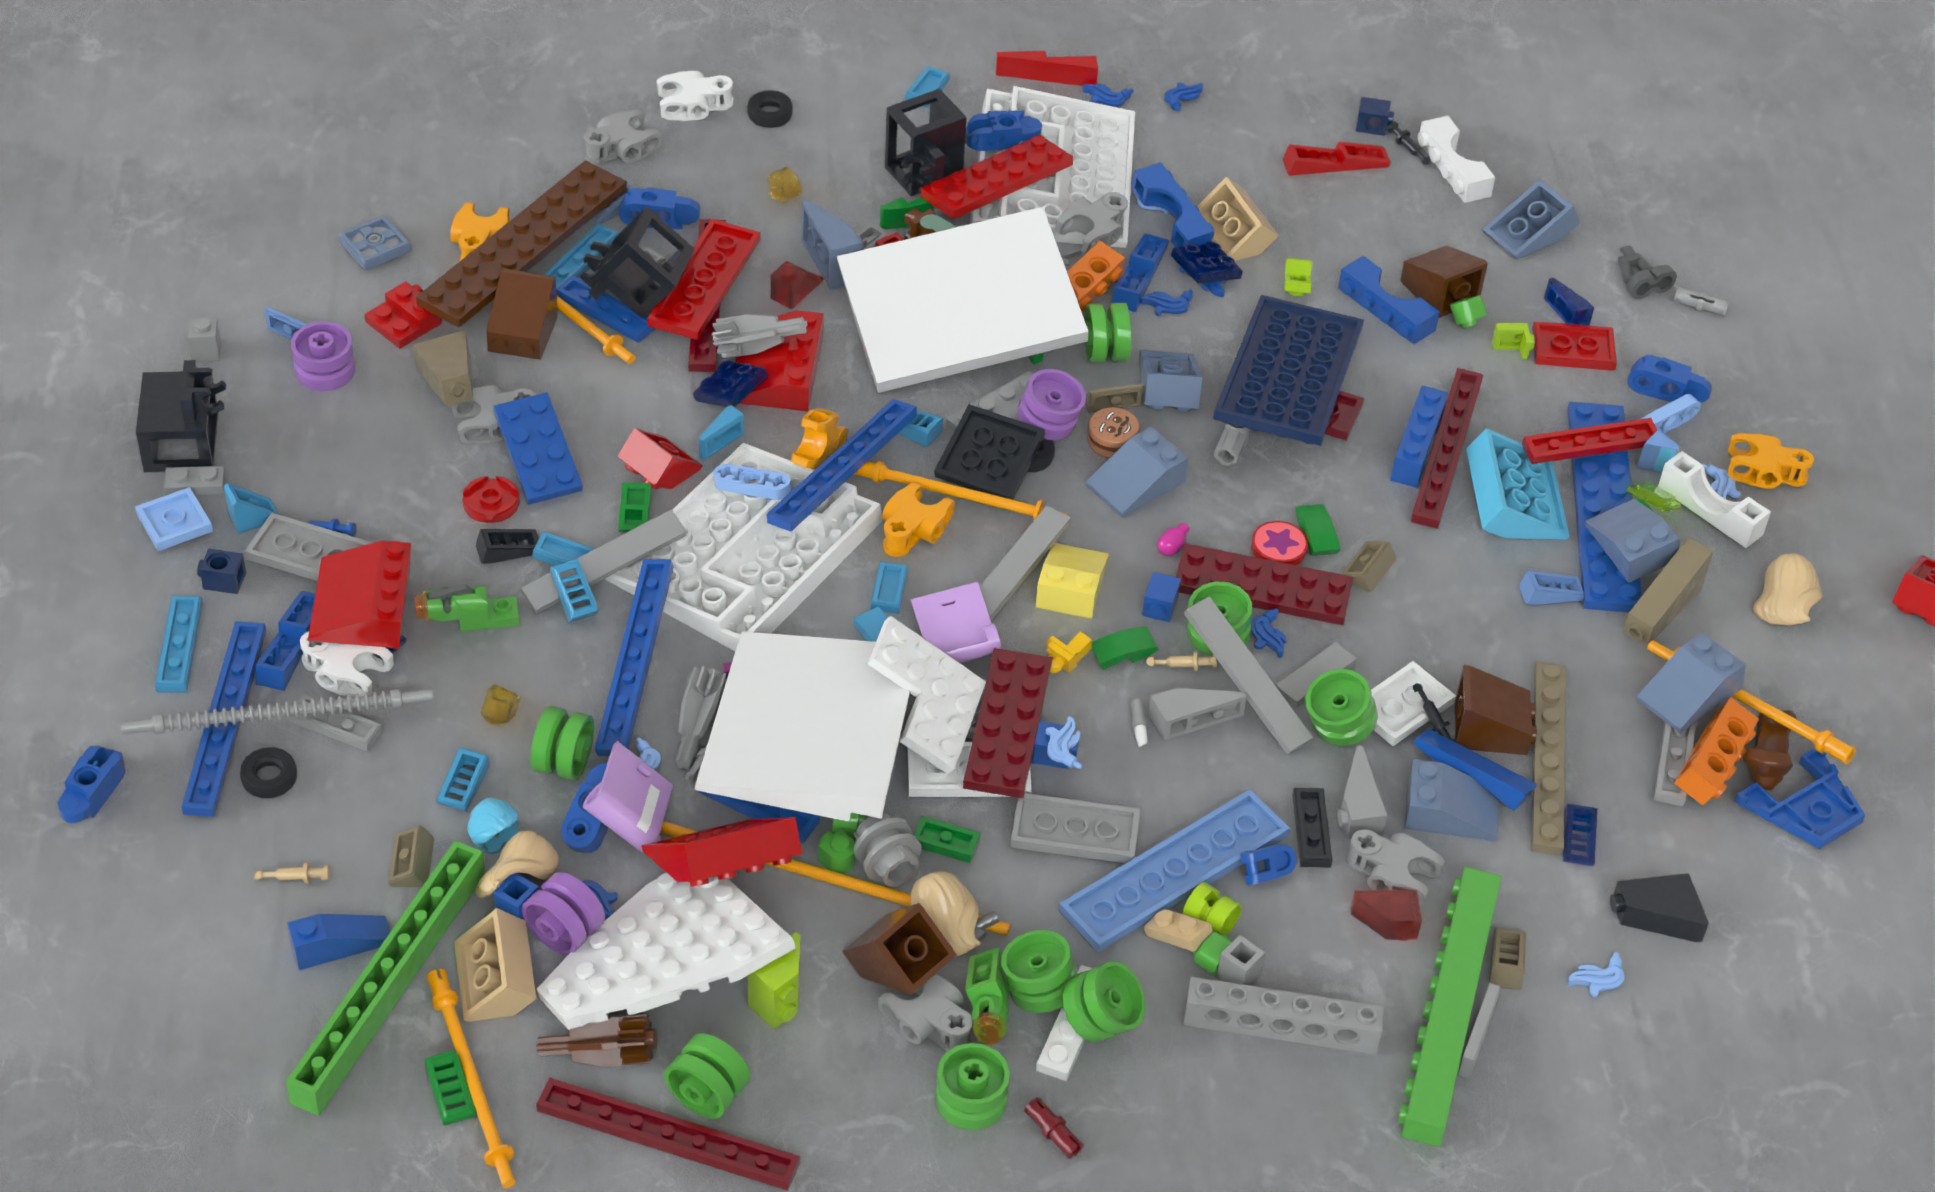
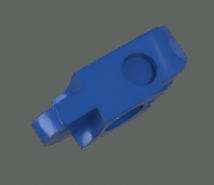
M1024 110L988 111V113L976 114L968 121L965 143L969 148L976 151L1009 149L1014 145L1020 144V142L1041 135L1042 123L1037 118L1024 116Z
M635 188L625 194L619 212L620 219L628 225L647 206L672 229L682 230V224L690 225V223H694L699 219L700 205L695 200H692V198L677 196V191Z
M1645 355L1639 358L1632 366L1628 376V384L1633 391L1668 402H1673L1686 394H1691L1701 403L1709 399L1712 391L1711 383L1705 377L1691 373L1692 367L1653 355Z
M98 745L90 746L79 757L64 782L66 789L57 802L60 815L64 821L78 823L85 818L88 819L91 814L92 818L96 816L125 775L126 771L122 752Z
M607 763L598 764L594 769L590 770L585 783L581 782L562 823V838L566 845L575 852L591 853L598 850L607 833L608 827L583 808V803L589 793L602 781ZM585 828L586 832L578 836L580 829Z

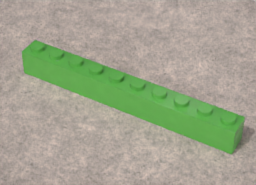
M456 840L453 842L286 1080L291 1105L320 1116L474 892L479 880L485 874L483 851Z
M1465 867L1462 879L1455 878L1451 895L1456 896L1457 900L1456 902L1450 901L1446 919L1451 920V925H1444L1440 944H1444L1446 947L1445 951L1438 950L1434 968L1440 969L1439 976L1432 975L1428 993L1434 994L1433 1001L1426 1000L1422 1018L1427 1019L1428 1023L1427 1026H1420L1416 1044L1422 1045L1421 1052L1414 1051L1410 1070L1416 1071L1415 1078L1408 1077L1404 1096L1410 1097L1409 1104L1402 1103L1398 1123L1404 1124L1401 1134L1403 1138L1437 1147L1441 1145L1501 875Z

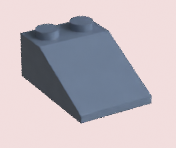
M1540 179L1482 230L1517 260L1562 240L1580 222L1574 206Z
M807 199L802 200L801 241L829 289L845 287L837 256L863 250L862 239L860 236H856L850 225Z
M1140 350L1141 383L1143 384L1142 399L1144 405H1148L1152 409H1164V406L1175 407L1179 411H1191V408L1199 409L1203 377L1194 354Z
M1151 426L1131 437L1086 480V486L1118 515L1124 517L1184 483L1188 457Z
M1632 499L1585 521V526L1628 583L1666 566L1679 550V537L1665 519L1636 499Z
M1701 632L1676 651L1637 695V701L1681 733L1743 688L1746 664Z
M1413 759L1407 786L1405 829L1497 841L1499 799L1471 776L1445 763Z

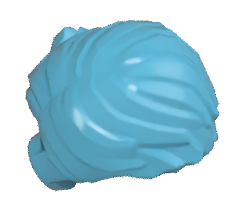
M493 798L482 800L472 810L468 822L467 831L471 840L479 849L488 854L498 853L502 848V844L507 843L518 833V811L504 800Z

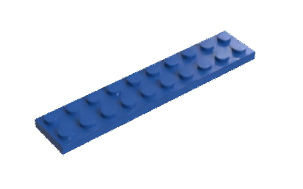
M1569 402L1568 405L1569 430L1625 422L1624 406L1584 402ZM1628 450L1571 458L1581 585L1584 590L1583 609L1629 613L1642 596L1640 578L1628 583L1585 526L1586 520L1633 499Z

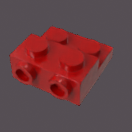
M406 281L385 293L386 302L364 314L365 322L399 349L441 325L442 318L417 305L416 296L423 292L419 285L415 284L412 286Z

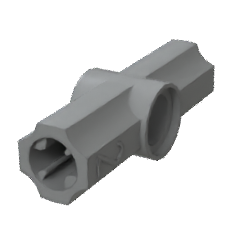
M1235 424L1225 425L1214 452V457L1221 465L1229 467L1231 464L1237 463L1242 449L1247 445L1251 429Z

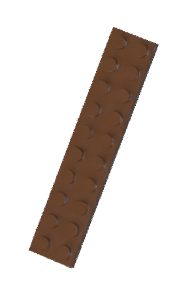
M585 160L416 296L417 305L458 328L461 327L495 298L502 268L524 272L530 270L627 189V181Z

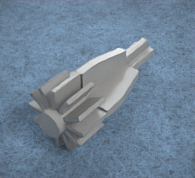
M755 313L716 319L717 323H713V327L716 330L712 332L713 345L718 347L717 354H721L722 358L757 354L783 343L784 336L806 333V326L808 324L803 317L779 321L777 315Z
M702 666L701 670L695 667L693 672L690 671L681 704L678 731L681 734V745L675 760L676 767L690 770L698 747L702 748L707 744L727 681L725 679L726 673L721 674L715 668L706 669L705 666Z

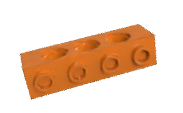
M1099 241L1067 271L1082 312H1085L1087 304H1092L1097 296L1099 298L1102 297L1109 285L1113 282L1117 283L1124 274L1123 265L1125 257L1102 241Z
M1730 697L1712 715L1674 784L1701 805H1704L1711 798L1718 799L1727 787L1724 781H1728L1737 769L1734 763H1738L1747 750L1744 748V745H1748L1757 732L1753 729L1759 718Z

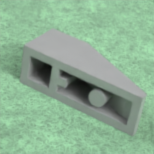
M1177 687L1152 695L1150 697L1148 716L1165 741L1243 716L1247 695L1245 692Z
M1363 745L1356 747L1341 809L1337 810L1338 824L1340 828L1344 827L1347 839H1352V835L1359 830H1370L1378 835H1383L1387 819V813Z

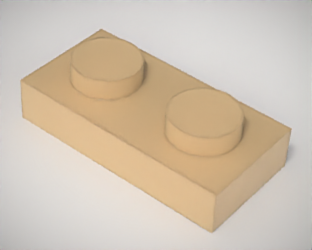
M1168 909L1158 912L1143 926L1147 937L1193 952L1213 933L1211 923Z

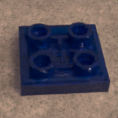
M1218 243L1186 244L1182 247L1173 248L1171 252V257L1197 284L1241 279L1242 269L1235 263L1232 257H1229L1221 249Z
M727 360L722 362L718 366V370L710 377L702 380L700 386L692 394L698 402L723 407L729 405L735 407L768 374L763 367Z

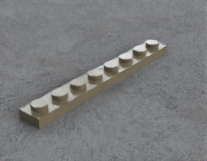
M1537 661L1534 670V703L1536 711L1533 726L1537 727V737L1535 744H1533L1532 782L1538 785L1532 792L1531 852L1562 856L1564 850L1566 665Z

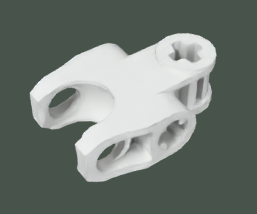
M682 71L660 77L657 80L658 96L664 98L660 101L661 117L667 120L695 121L706 118L709 111L730 109L734 104V98L731 95V90L733 89L732 80L724 75L704 78V75L698 71ZM718 82H721L722 88H718ZM666 83L676 85L675 89L670 90L663 89L662 87ZM720 98H723L724 104H720ZM679 105V109L675 112L665 110L668 106Z
M309 631L302 635L300 639V648L303 651L302 665L304 668L316 672L315 679L321 687L342 696L349 694L351 697H355L357 693L360 697L364 696V693H368V696H371L373 693L372 681L368 676L360 672L368 669L386 672L390 671L394 665L393 654L385 647L308 641ZM374 654L379 655L383 660L379 659Z

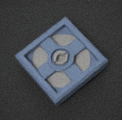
M385 215L338 234L339 242L364 270L412 251L411 243Z

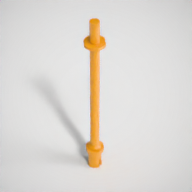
M557 296V309L604 345L603 353L606 356L617 355L628 364H632L635 361L636 356L622 346L624 341L619 334L609 336Z
M867 461L854 473V475L873 479L875 483L890 480L909 485L912 482H917L923 485L922 489L1033 516V521L1044 509V500L1041 499L1038 500L1036 505L891 470L882 461L877 463Z
M1654 640L1647 646L1648 651L1666 661L1680 648L1677 647L1676 650L1672 651ZM1743 689L1731 696L1814 742L1815 750L1821 754L1826 752L1847 765L1856 753L1855 747L1834 737L1833 732L1829 730L1819 732Z
M440 968L439 978L436 969H434L426 976L433 995L432 1005L435 1010L443 1013L490 1150L484 1155L485 1164L496 1167L503 1188H510L516 1183L508 1162L513 1158L514 1150L511 1146L501 1142L455 1010V1005L458 1003L457 993L451 989L447 972Z

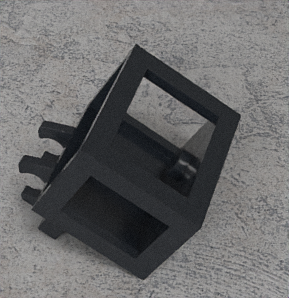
M940 88L887 107L884 167L910 196L921 194L922 187L964 169L967 117ZM930 104L928 124L916 127L904 114L905 112ZM897 124L911 137L910 150L896 155ZM909 166V172L905 174L902 168H908Z
M646 206L612 240L610 245L596 241L592 242L590 250L600 252L602 257L586 254L583 262L587 263L588 267L595 273L590 275L582 272L580 278L591 287L588 293L596 300L609 289L639 317L643 318L677 286L695 248ZM649 224L678 249L667 261H663L660 265L638 246Z
M184 360L183 371L143 372L136 436L144 472H166V468L214 466L218 413L224 410V403L221 400L217 402L216 394L226 390V383L221 380L219 383L214 384L213 370L211 368H197L196 360ZM196 439L199 459L157 460L159 440Z

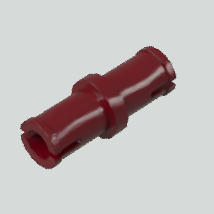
M1036 1097L1035 1100L1033 1099L1028 1103L1024 1112L1043 1130L1042 1135L1047 1140L1051 1139L1068 1159H1071L1073 1156L1075 1157L1083 1149L1084 1143L1065 1126L1066 1121L1063 1117L1056 1116L1040 1097Z

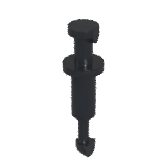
M1396 121L1387 127L1389 133L1393 132L1397 136L1395 142L1398 145L1403 144L1413 155H1418L1422 159L1423 164H1430V158L1428 156L1425 157L1421 153V148L1410 138L1408 130L1401 131Z
M1419 683L1414 684L1413 691L1420 694L1424 702L1422 707L1434 727L1431 730L1452 740L1445 728L1450 725L1449 721H1443L1434 702L1428 700L1423 691V686Z

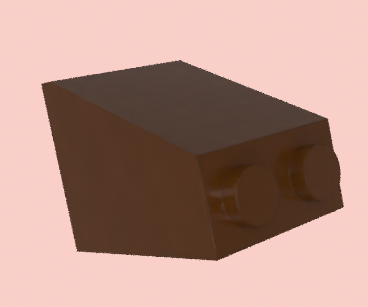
M1446 245L1404 261L1400 281L1416 298H1422L1440 311V318L1452 313L1451 303L1466 297L1481 296L1488 262Z
M502 268L486 330L489 352L541 360L558 318L555 276Z
M1463 665L1454 702L1456 742L1474 751L1527 755L1530 743L1535 744L1537 737V727L1532 726L1536 705L1531 703L1530 690L1470 665Z
M920 903L887 913L842 951L861 978L907 994H913L957 956Z

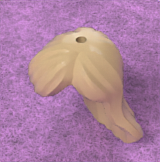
M1794 553L1783 554L1773 560L1765 573L1763 593L1754 602L1753 610L1760 619L1773 625L1792 626L1809 622L1811 620L1808 616L1810 608L1823 597L1813 564L1804 556Z
M526 830L516 833L505 844L495 865L479 880L475 888L477 897L483 899L487 895H491L510 875L516 873H527L541 880L549 879L558 867V852L546 838L538 835L536 832Z
M934 871L919 878L912 888L911 905L917 903L922 905L956 952L957 956L955 957L962 956L969 950L974 949V947L979 946L981 943L975 937L979 907L968 889L954 874L946 871Z

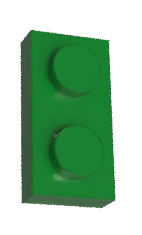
M922 816L914 835L922 845L921 849L971 863L980 842L981 833Z

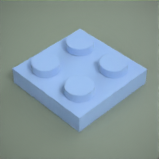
M190 487L135 506L136 514L157 551L213 532L210 520Z

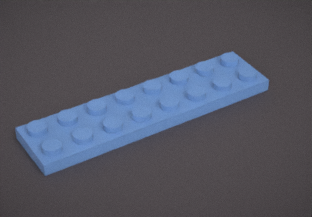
M1249 789L1059 903V912L1097 952H1100L1149 922L1158 912L1163 909L1169 910L1187 899L1200 883L1206 882L1211 884L1244 864L1242 863L1240 853L1274 845L1289 836L1290 827Z

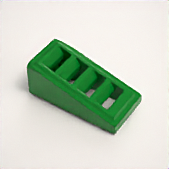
M452 1050L426 1058L424 1060L425 1070L443 1126L476 1117L457 1051ZM456 1078V1080H453V1081H450V1082H446V1083H443V1084H439V1082ZM459 1090H460L459 1093H456V1094H453V1095H449V1096H446V1097H443V1096H442V1095H445V1094L452 1093V1092H455V1091H459ZM464 1101L465 1105L446 1110V1106Z

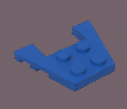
M1813 748L1801 755L1799 764L1817 779L1815 782L1781 802H1777L1756 782L1737 793L1735 802L1820 849L1863 823L1865 814L1849 787L1843 786L1837 776L1839 771L1834 764L1829 763L1826 758V752L1821 754Z

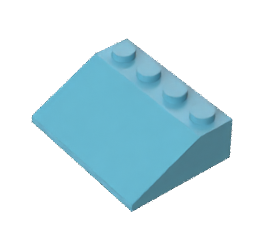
M1486 428L1466 448L1482 529L1503 538L1567 540L1570 535L1553 461L1531 464L1522 443Z

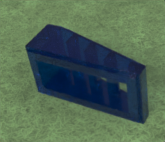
M1554 277L1549 278L1544 296L1548 304L1566 324L1589 326L1594 306Z
M1567 803L1564 809L1563 862L1594 866L1598 808ZM1573 821L1585 822L1586 826L1573 824ZM1572 830L1586 832V836L1572 834ZM1572 840L1587 842V846L1572 844ZM1571 850L1587 852V856L1571 854Z

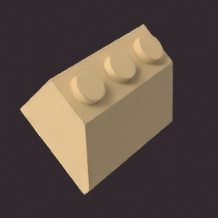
M1225 177L1197 206L1202 216L1214 229L1213 245L1228 263L1261 254L1279 236L1244 188L1228 177Z
M496 908L454 941L463 1020L472 1022L515 1016L537 999L525 920Z

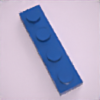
M574 275L556 288L557 296L566 303L637 343L641 342L656 329L648 326V316L639 317L625 303L605 292L596 300L588 293L591 287Z
M699 791V793L752 819L795 817L800 843L803 844L820 823L819 815Z

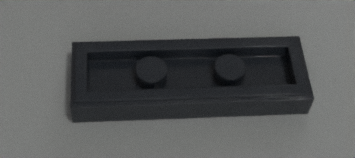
M1293 788L1292 797L1300 867H1331L1333 860L1324 788Z

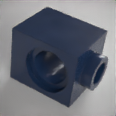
M1361 97L1356 132L1385 136L1387 126L1393 122L1394 112L1390 111L1391 101Z
M209 548L204 560L201 559L197 568L198 577H201L203 589L238 594L246 575L243 553Z

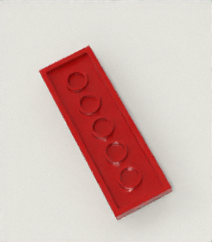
M1038 135L922 187L921 197L952 219H956L1072 166L1073 156L1045 137Z
M711 219L694 245L695 250L677 286L654 307L648 316V326L698 340L760 242L761 233Z

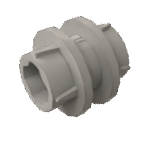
M883 813L882 819L870 816L858 826L854 833L857 840L854 845V855L859 863L863 864V870L870 880L883 881L887 886L897 887L909 881L917 873L919 867L922 866L918 859L921 854L922 845L915 835H911L912 829L904 819L891 818L886 813Z

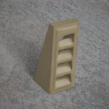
M1494 928L1489 983L1503 988L1521 989L1525 966L1526 932ZM1500 942H1502V943H1509V944H1516V945H1518V946L1508 945V944H1501Z

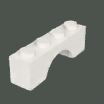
M1444 116L1422 121L1420 132L1417 135L1420 147H1423L1430 160L1435 163L1442 176L1447 179L1461 200L1467 203L1491 197L1495 176L1484 162L1465 159L1455 152L1460 130L1450 117Z
M1683 451L1664 464L1658 488L1745 548L1763 536L1771 511L1749 496L1743 501L1732 502L1718 495L1706 478L1704 466Z

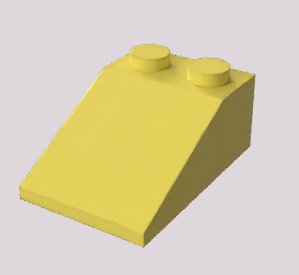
M1054 543L1042 567L1037 585L1035 608L1092 619L1108 563L1109 553Z

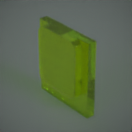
M1649 482L1631 485L1627 489L1628 492L1665 512L1680 509L1682 506L1680 502L1674 500V495Z

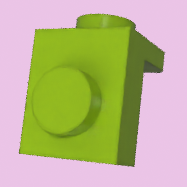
M1286 259L1283 280L1284 291H1289V294L1293 296H1303L1304 293L1311 294L1312 260Z
M1496 323L1491 343L1493 350H1520L1521 359H1528L1529 351L1534 349L1535 339L1534 334H1530L1528 323Z

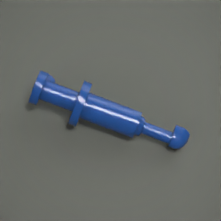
M335 518L331 522L313 520L308 522L309 524L339 533H347L349 536L354 537L356 534L355 523L348 522L347 525H342Z

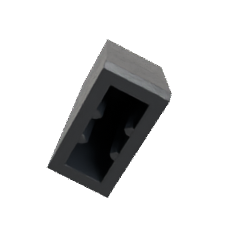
M1689 873L1617 881L1614 894L1610 896L1611 910L1613 913H1617L1621 925L1692 942L1703 941L1709 922Z

